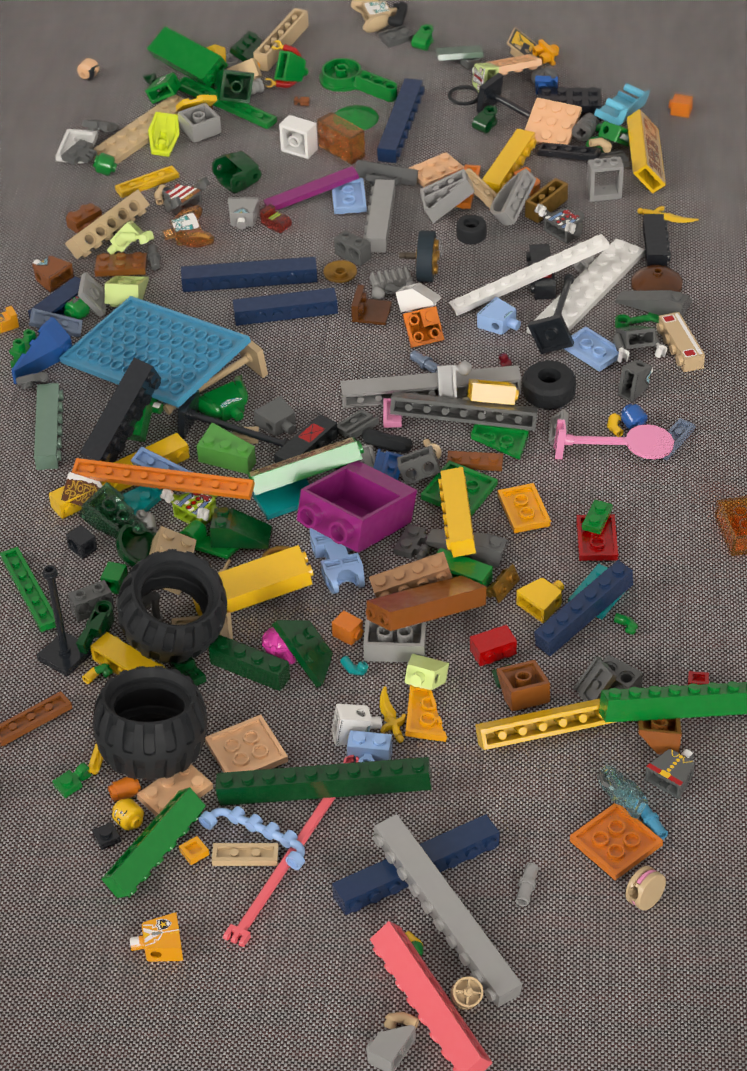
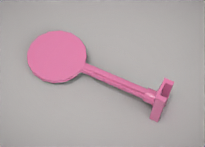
M557 419L553 448L556 449L555 459L561 460L563 458L564 445L573 444L627 445L628 449L637 456L646 459H660L671 453L674 440L665 429L648 424L632 428L627 433V437L573 436V434H566L565 420Z

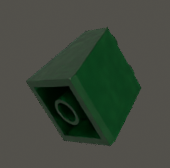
M226 69L219 71L215 82V90L219 100L250 103L254 73Z

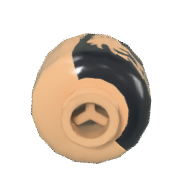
M91 58L84 59L77 67L78 75L86 81L92 80L100 70L97 61Z

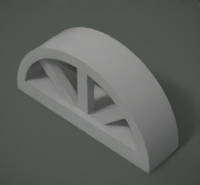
M526 168L517 173L501 188L491 204L490 212L504 226H509L516 222L537 180Z

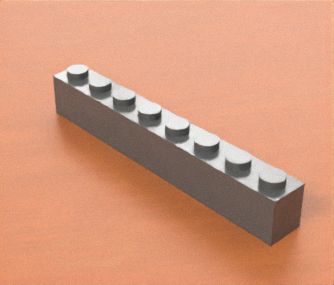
M394 391L391 396L390 406L391 415L533 431L536 428L538 411L536 407L477 402Z

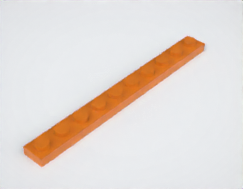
M76 458L71 472L102 482L246 500L251 499L255 485L254 480L80 458Z

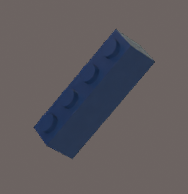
M76 276L32 308L66 316L64 313L65 304L78 296L81 279ZM32 308L28 310L29 320Z

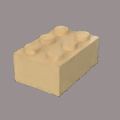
M161 526L152 540L149 555L157 551L164 552L168 549L194 553L196 540ZM164 588V590L177 595L181 593L180 590Z

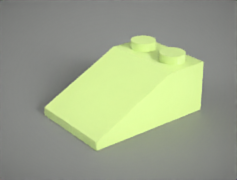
M112 277L105 283V304H110V307H118L130 296L143 300L149 277Z

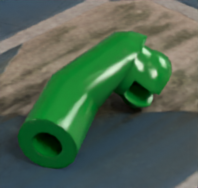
M616 613L614 622L627 626L625 632L634 635L636 629H638V624L633 618Z

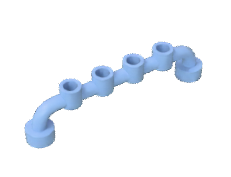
M236 806L233 810L216 808L211 812L204 811L198 818L204 828L211 830L217 824V817H227L231 823H240L250 832L257 831L262 833L268 840L275 839L279 841L285 848L292 847L297 851H291L285 859L291 868L299 870L305 863L303 858L305 847L297 840L298 836L294 831L287 830L283 834L279 832L280 827L274 822H270L265 826L262 824L263 820L257 814H253L250 818L245 817V811L239 806Z

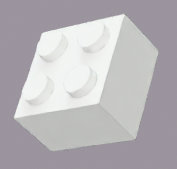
M288 115L279 124L281 151L309 159L318 150L315 122Z

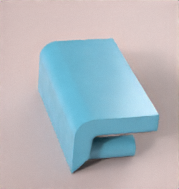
M626 83L623 90L639 98L636 99L622 91H618V94L613 99L608 98L602 108L596 109L594 115L619 126L627 120L628 116L646 104L650 90L643 91Z

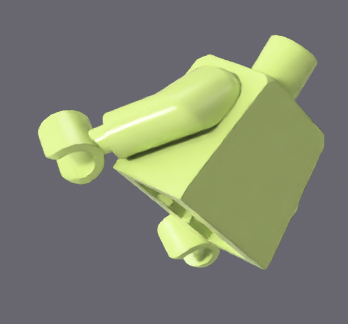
M131 220L110 240L112 244L107 251L110 254H117L119 251L124 252L137 239H139L140 244L147 243L149 240L154 239L153 232H143Z

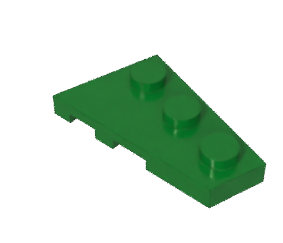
M474 424L471 432L472 440L518 460L521 459L529 437L528 430Z

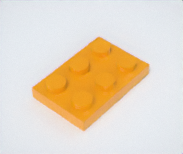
M534 483L498 490V498L514 534L551 526V520Z

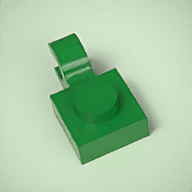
M84 762L76 768L74 773L69 769L52 781L53 786L64 798H67L82 788L81 782L91 776L88 772L89 767Z

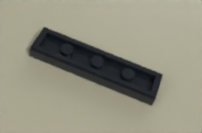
M542 142L536 153L537 156L588 161L599 158L602 150L598 147Z

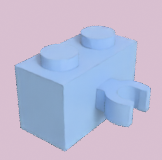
M350 730L347 756L354 755L355 761L356 757H358L359 762L391 760L392 734Z

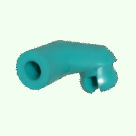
M348 656L341 658L340 663L349 674L362 676L367 673L368 664L366 662L360 661L356 665L353 664Z

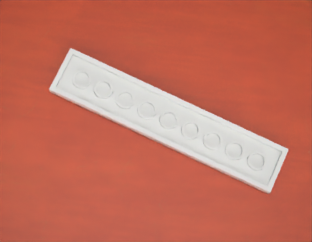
M616 238L610 244V248L604 250L589 265V268L585 269L574 280L562 310V316L569 331L645 255V249ZM560 295L535 320L553 316ZM527 327V333L531 334L529 328Z

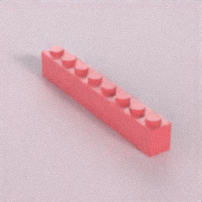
M388 921L370 938L374 945V952L384 960L385 969L396 978L395 984L408 996L406 998L407 1002L419 1013L418 1019L431 1031L429 1032L430 1037L441 1046L442 1055L448 1061H451L454 1066L452 1068L453 1071H485L493 1062L400 926Z

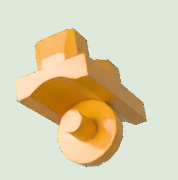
M543 39L538 40V45L532 47V54L539 56L542 59V64L556 65L554 57L558 56L559 47L556 44L548 45Z

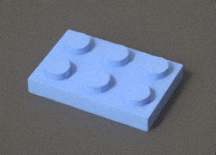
M363 178L332 189L334 214L367 212Z
M584 327L571 335L574 345L565 348L566 351L599 372L617 361L619 354L612 342L588 327Z

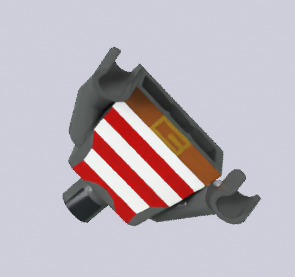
M207 177L198 181L199 184L196 186L178 183L172 188L164 187L162 195L164 196L166 211L169 213L173 212L182 218V216L201 205V191L210 185Z

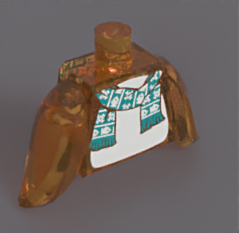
M199 205L180 211L175 218L170 220L171 229L163 230L165 240L174 238L177 245H185L191 248L211 245L214 243L215 237L201 229L198 219L203 209Z

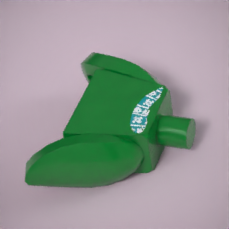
M242 375L235 376L234 382L231 381L209 391L204 396L199 395V412L216 419L219 418L222 421H227L231 418L237 422L242 420L245 411L244 406L248 402V393Z

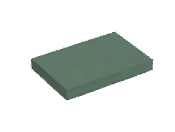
M481 45L436 48V55L439 61L484 57Z

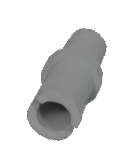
M534 863L525 865L523 876L518 882L519 890L515 902L519 906L524 907L529 904L532 891L536 888L535 880L539 867Z

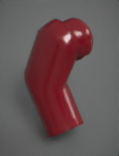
M507 353L499 355V367L512 366L511 359Z

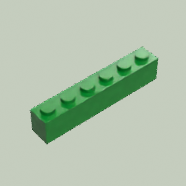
M190 787L179 790L101 880L117 898L132 896L138 889L137 885L151 875L150 870L164 860V854L171 851L177 845V839L189 831L190 824L198 820L206 805Z

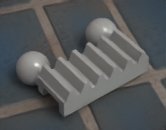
M406 266L403 270L397 268V271L391 269L390 273L387 270H384L383 274L378 271L377 275L371 272L369 276V282L372 284L373 290L372 297L376 300L384 299L386 283L399 286L416 284L413 282L409 269Z
M462 361L458 365L437 366L439 397L457 399L456 372H459L461 375H468L472 370L469 362Z

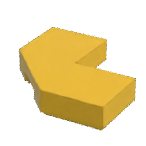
M199 95L197 99H183L176 105V111H182L202 103L212 106L217 101V96Z

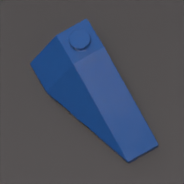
M51 317L38 330L40 334L36 340H31L27 353H22L12 368L14 384H16V378L39 373L60 362L59 357L72 347L70 335L54 317Z

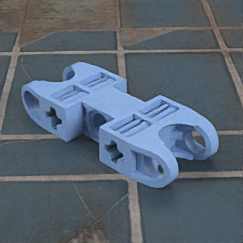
M309 528L311 547L315 558H326V560L321 561V574L332 594L339 593V586L344 582H352L359 588L365 587L363 564L359 554H348V551H352V549L342 544H337L331 538Z

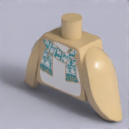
M351 1V7L355 11L362 13V17L365 20L363 30L367 33L378 32L389 25L388 18L395 16L397 8H389L385 1Z

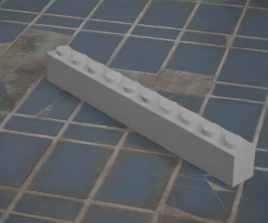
M518 365L472 369L468 375H461L459 372H456L457 398L467 397L469 379L511 382L521 393V375ZM437 373L340 381L343 409L383 405V398H391L393 391L439 397Z
M396 814L375 825L373 840L376 846L383 849L387 861L390 864H394L400 879L407 882L411 894L420 900L424 912L427 915H431L437 930L444 933L450 948L457 951L461 963L465 967L468 966L472 977L481 983L487 999L490 1002H494L497 1008L521 995L522 983L400 817Z

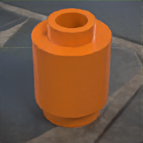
M128 776L114 781L112 785L108 786L113 802L134 797L139 793L138 790L141 789L138 779L128 778Z

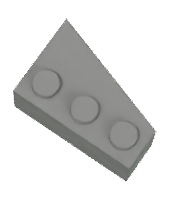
M464 169L420 189L424 210L432 223L436 222L475 192L473 183Z

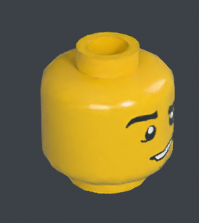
M121 799L113 806L112 818L124 830L136 829L143 823L144 810L133 799Z

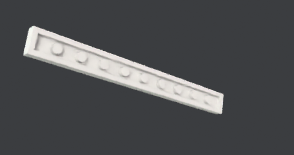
M602 234L594 236L589 240L450 301L449 306L456 316L492 301L495 297L499 298L610 248L609 242Z

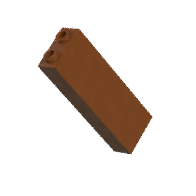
M461 575L367 600V620L389 631L474 609L486 605V586Z

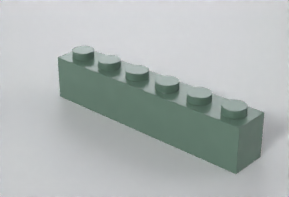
M59 383L37 384L34 446L36 470L59 469V461H62V452L59 449H62V438L60 436H63V430L60 424H63L61 412L64 410L63 402L61 401H64L63 390H60Z

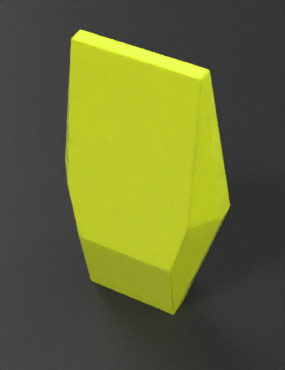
M155 112L148 129L152 155L170 157L179 138L177 114Z

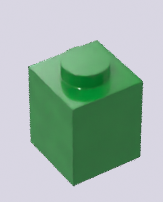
M108 561L100 579L101 581L105 580L112 593L119 594L121 585L128 575L127 565Z

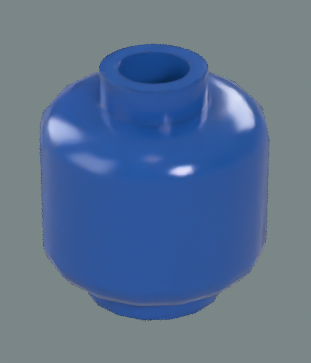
M628 404L621 411V421L629 430L638 425H646L648 415L638 404Z

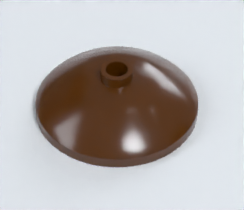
M650 265L634 273L631 286L634 291L672 290L680 292L683 280L680 274L672 268L663 265Z

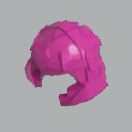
M274 627L269 628L261 638L262 646L265 648L266 653L289 661V665L294 664L296 658Z

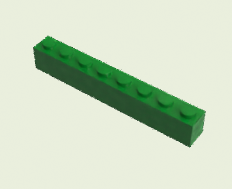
M730 681L720 684L711 682L702 685L689 684L684 686L670 685L666 687L650 686L648 688L630 687L629 689L611 688L609 690H601L599 713L605 723L747 714V682L737 683Z

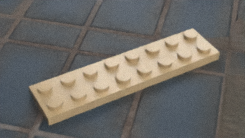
M174 95L160 102L96 146L94 150L97 151V155L105 153L114 156L115 163L119 164L149 143L148 129L155 112L178 115L180 111H176V105L184 98Z

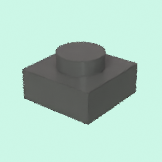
M479 58L460 59V65L465 66L466 69H473L475 63H481Z

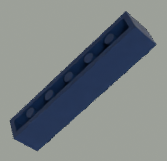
M335 288L232 300L236 326L338 314Z
M617 560L534 631L536 646L548 656L553 655L634 585L633 570Z

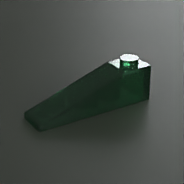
M108 482L83 504L79 516L95 529L115 539L125 524L133 526V530L136 532L147 530L142 521H139L134 515L132 507H129L124 501L125 498L122 493Z

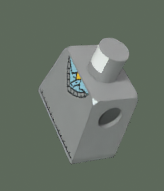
M259 197L228 198L231 226H236L238 229L243 230L246 226L255 225L260 212Z

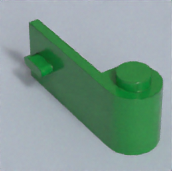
M198 520L192 521L180 532V534L196 540L195 550L229 559L240 549L211 548V537L207 536L205 525Z

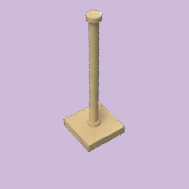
M251 340L240 351L241 358L210 378L207 383L198 389L199 393L244 364L262 378L267 376L268 371L263 349ZM165 404L163 406L165 412L168 415L173 413V410L177 408L176 406L170 404Z

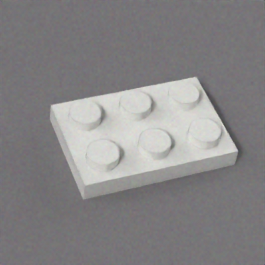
M67 129L56 153V161L65 162L62 161L61 155L80 139L93 143L94 147L98 138V131Z

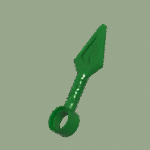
M649 312L647 315L629 317L628 315L620 314L615 318V328L630 327L631 324L646 321L659 323L660 315Z

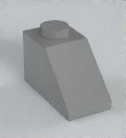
M408 1025L379 1032L375 1039H371L367 1044L368 1063L383 1071H395L416 1041V1027Z

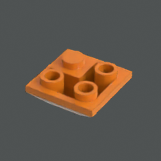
M436 306L402 314L411 348L445 340Z

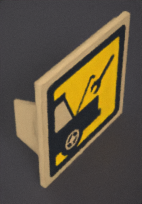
M516 27L513 28L507 41V45L511 47L510 54L514 57L532 54V47L537 45Z

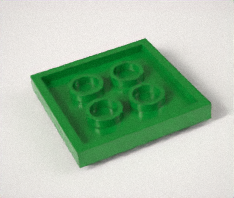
M448 461L441 471L463 467L472 517L498 485V479ZM440 472L423 490L421 499L442 507L441 490L438 479H442Z

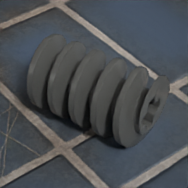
M586 113L573 126L572 135L580 141H587L596 132V127L599 124L598 118L592 113Z

